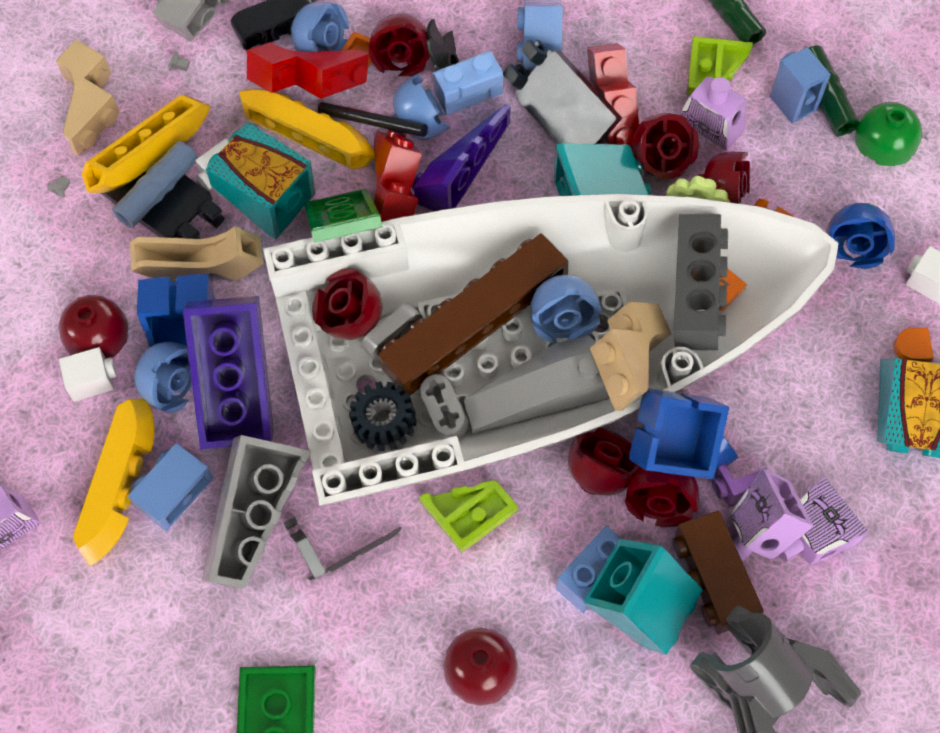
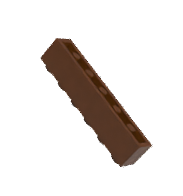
M542 233L534 239L525 240L510 257L498 260L487 274L480 279L475 278L464 287L463 291L453 299L448 298L437 307L436 312L426 319L422 318L413 323L409 332L398 340L393 339L386 343L378 354L381 369L397 387L400 385L404 388L405 393L408 392L409 396H411L421 388V384L427 377L434 374L439 375L530 306L536 289L543 282L556 276L568 275V260Z

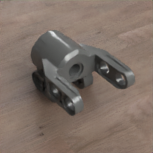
M735 606L727 616V629L751 657L741 663L726 665L715 652L712 655L702 652L690 664L691 670L722 704L733 711L738 733H777L772 726L781 715L792 711L805 699L812 681L824 695L830 694L847 707H852L861 696L858 686L829 651L786 638L769 617L763 613H751L741 606Z

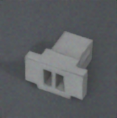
M175 51L168 65L169 71H172L173 68L187 71L190 61L180 58L178 52Z
M61 176L56 182L48 183L47 188L49 191L64 198V191L69 187L70 180Z

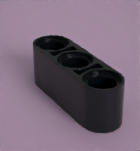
M266 0L237 12L231 19V26L243 49L247 51L259 44L261 46L279 40L280 36L287 33L291 35V26L298 11L310 3L317 2V0Z

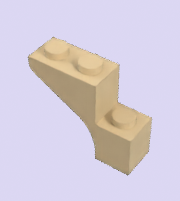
M76 39L56 59V63L63 78L74 85L63 134L68 140L72 152L79 156L85 149H90L95 144L97 136L105 127H110L115 123L120 111L113 95L102 89L112 74L105 56Z
M235 226L220 235L204 239L137 237L129 242L132 272L150 278L170 277L171 281H176L177 276L214 273L232 280H240L263 265L260 236Z
M629 301L607 320L611 330L589 348L615 411H623L632 401L648 391L649 352L671 335L659 304Z

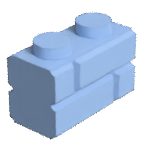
M491 51L432 72L434 94L446 115L487 100L488 96L493 98L503 94V72Z

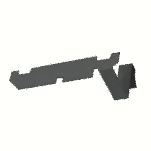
M293 517L284 522V525L289 530L298 525L296 518ZM398 527L384 537L382 536L324 569L308 537L301 529L290 536L298 546L313 574L312 577L308 578L311 581L328 571L332 573L356 559L355 557L358 555H363L390 540L402 528Z

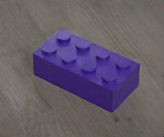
M259 296L188 302L183 308L200 450L231 447L233 438L239 435L272 442L274 425Z

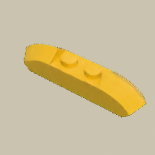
M265 89L239 91L245 117L352 170L366 167L375 158L374 151L368 140L355 127L345 121L336 122L325 113L319 114L307 108L298 100H290V95L279 91L270 93Z
M182 94L85 162L81 175L87 192L105 193L116 190L148 171L177 141L186 142L196 133L207 117L211 106Z
M143 398L128 399L117 405L72 537L89 566L104 557L123 534L129 517L122 515V511L128 510L131 504L127 496L131 493L130 486L133 477H138L143 467L141 455L152 451L155 435L154 419L150 405Z

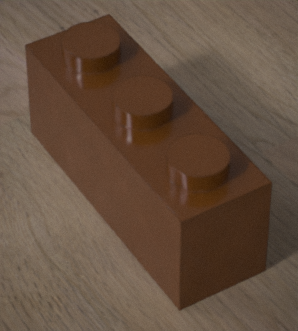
M718 510L678 524L675 538L672 539L673 547L679 559L685 558L690 569L687 573L702 588L700 595L705 605L701 606V611L706 624L709 627L714 626L719 635L729 631L726 618L735 606H741L751 613H764L720 511Z

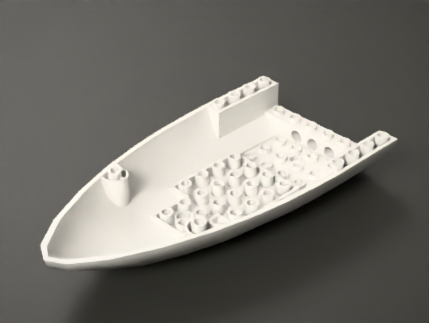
M604 194L540 197L452 208L383 221V227L316 243H314L312 237L264 248L263 251L276 298L308 448L311 451L312 473L319 505H329L459 473L549 446L612 423L638 411L642 396L637 397L623 411H615L611 400L607 399L477 433H472L469 423L468 430L462 437L445 438L435 428L419 389L410 396L417 420L416 426H413V435L409 436L406 434L407 442L403 445L399 440L396 441V449L391 450L389 444L385 445V451H378L377 445L372 450L367 447L365 442L362 444L355 434L349 418V412H351L350 404L351 401L357 402L355 398L356 393L359 391L357 386L362 380L381 381L383 388H386L387 381L392 383L393 381L381 369L380 361L373 359L362 347L363 339L366 336L357 340H340L322 331L321 327L315 324L312 315L314 297L318 289L324 291L325 287L330 283L326 279L331 274L342 269H354L368 277L376 285L381 294L383 306L377 325L406 303H410L426 319L436 312L437 307L448 298L453 299L460 294L471 280L475 278L480 279L487 274L498 260L502 258L507 259L514 254L522 242L527 239H534L542 233L568 260V275L577 276L588 282L599 298L602 308V314L600 313L599 325L607 330L602 333L595 331L590 333L589 335L595 342L611 330L607 320L629 301L659 304L671 335L649 352L648 388L677 393L736 359L792 318L834 271L839 243L814 223L759 206L692 197ZM679 214H721V228H728V249H721V256H727V268L747 284L746 289L723 312L719 309V315H726V336H719L718 350H690L687 347H675ZM530 305L439 375L446 377L454 387L467 415L463 399L555 343L540 338L535 332ZM556 338L557 343L568 340L567 338ZM439 385L433 388V395L439 403L444 402L441 394L443 389ZM449 411L445 412L444 414L448 420L446 425L453 429L456 427V419ZM379 412L377 414L378 421L380 423L381 421L385 423V420L389 421L388 414L390 412Z

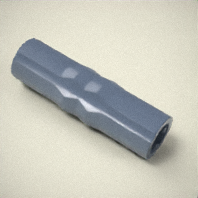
M177 141L156 164L148 169L145 175L138 179L136 184L112 208L116 218L127 227L134 228L156 204L162 201L164 196L174 188L176 183L196 163L195 160L198 157L195 151L184 142Z

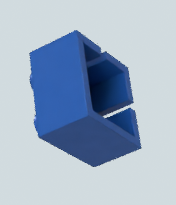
M208 274L177 276L176 281H171L170 277L138 280L137 316L145 332L149 347L157 343L169 341L187 346L183 308L188 302L216 300Z
M648 388V391L642 395L637 418L638 421L643 423V427H635L629 460L647 471L714 479L729 406L709 397L683 393L679 395L675 392Z

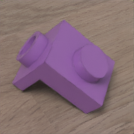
M726 464L720 465L718 470L715 471L714 479H712L713 489L718 498H725L728 506L731 507L740 501L761 470L733 480Z

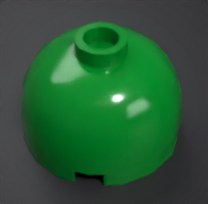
M884 102L873 106L863 115L855 131V143L860 153L865 157L868 156L870 159L875 160V163L881 166H897L906 163L915 155L922 139V124L917 114L911 108L899 102Z

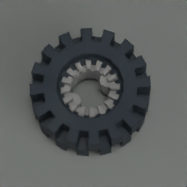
M381 381L375 382L376 389L371 390L370 385L364 387L366 394L363 395L359 391L356 393L355 398L357 402L351 401L349 418L355 434L362 444L365 442L367 447L372 450L377 445L378 451H385V445L389 444L390 449L393 450L397 448L396 441L399 440L403 445L407 442L405 435H413V426H416L417 423L416 413L408 392L405 393L403 387L398 385L395 389L394 383L387 381L386 388H383ZM382 411H389V421L385 420V423L384 421L380 423L377 414Z

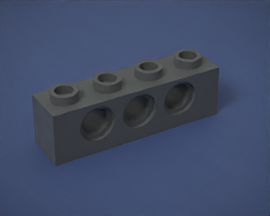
M679 214L674 311L675 347H687L690 350H718L719 336H726V315H719V306L726 307L727 285H720V277H727L728 258L727 256H721V249H728V228H721V214Z

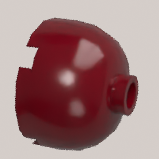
M393 14L382 19L371 33L368 49L371 62L382 73L385 70L402 71L398 76L408 77L419 74L424 70L430 58L427 49V29L420 20L407 14ZM392 61L397 63L407 62L408 65L403 68H399L396 65H394Z
M665 112L651 115L640 123L634 133L632 150L634 158L644 171L655 177L672 179L685 173L683 171L687 169L689 164L695 162L699 150V138L695 127H691L687 121L688 119L682 115Z
M735 151L720 153L707 163L704 174H698V176L714 180L716 189L725 190L728 193L730 203L741 204V198L745 197L746 192H750V161H743L748 156V153Z
M342 269L331 274L326 279L330 283L325 287L324 291L318 289L314 297L312 315L315 324L320 326L322 331L340 340H357L366 336L375 328L381 317L383 306L379 290L368 277L354 269Z
M86 295L75 299L62 312L58 325L61 342L70 355L100 347L106 359L112 358L121 351L128 339L127 333L129 328L125 314L114 301L104 296Z
M597 428L594 433L586 432L575 436L568 455V467L572 477L585 492L593 495L611 496L624 491L640 466L629 460L632 444L619 434L605 428Z
M639 467L628 483L625 504L628 511L643 522L644 516L657 519L655 526L677 527L680 523L692 520L693 513H697L699 487L693 476L647 471Z
M480 627L466 630L455 637L446 650L443 668L446 683L455 695L466 703L482 706L496 703L511 690L516 681L518 662L516 652L506 637L495 630Z

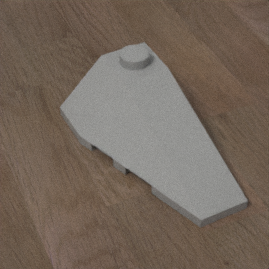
M590 335L555 343L463 399L472 433L610 399L589 349L596 342Z

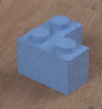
M524 0V7H518L517 26L518 30H523L524 40L523 43H517V62H523V67L526 70H534L537 66L521 51L528 40L533 42L539 40L548 50L562 52L563 5L561 0Z

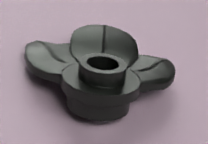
M435 18L431 19L427 26V49L434 63V70L438 71L459 63V59L456 55L453 31H449L442 36L436 26Z

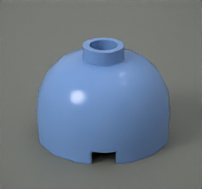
M325 1L313 2L302 7L296 14L291 26V37L295 50L299 52H317L318 47L330 51L332 47V51H341L348 39H343L344 28L349 29L346 12L341 5Z
M416 74L406 80L396 90L392 102L395 114L391 117L426 124L428 132L425 137L411 136L420 140L431 139L450 129V125L444 121L441 123L438 114L444 115L439 103L430 89L424 90L421 85L424 80L419 74Z
M561 275L543 282L536 289L531 301V317L534 330L540 338L552 343H557L556 338L571 340L589 335L600 323L599 315L600 313L602 314V308L599 298L591 285L577 276Z
M172 341L157 343L148 348L139 358L134 373L135 386L139 395L152 407L166 413L180 411L188 403V399H182L192 387L187 346Z

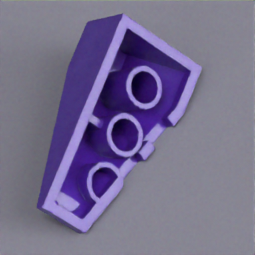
M504 104L430 162L424 173H418L412 185L414 195L418 198V205L433 212L452 209L458 206L509 126L511 106Z

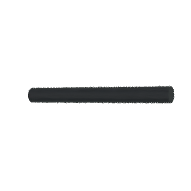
M320 102L318 105L319 114L325 113L339 119L425 137L428 132L427 125L326 102Z

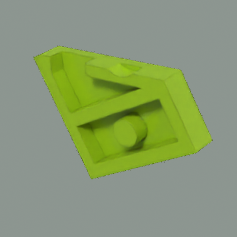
M693 36L687 95H691L706 77L714 79L722 77L730 82L751 54L753 43Z
M496 480L482 482L475 487L462 486L452 488V492L430 496V493H426L419 497L420 503L461 553L518 512V505Z

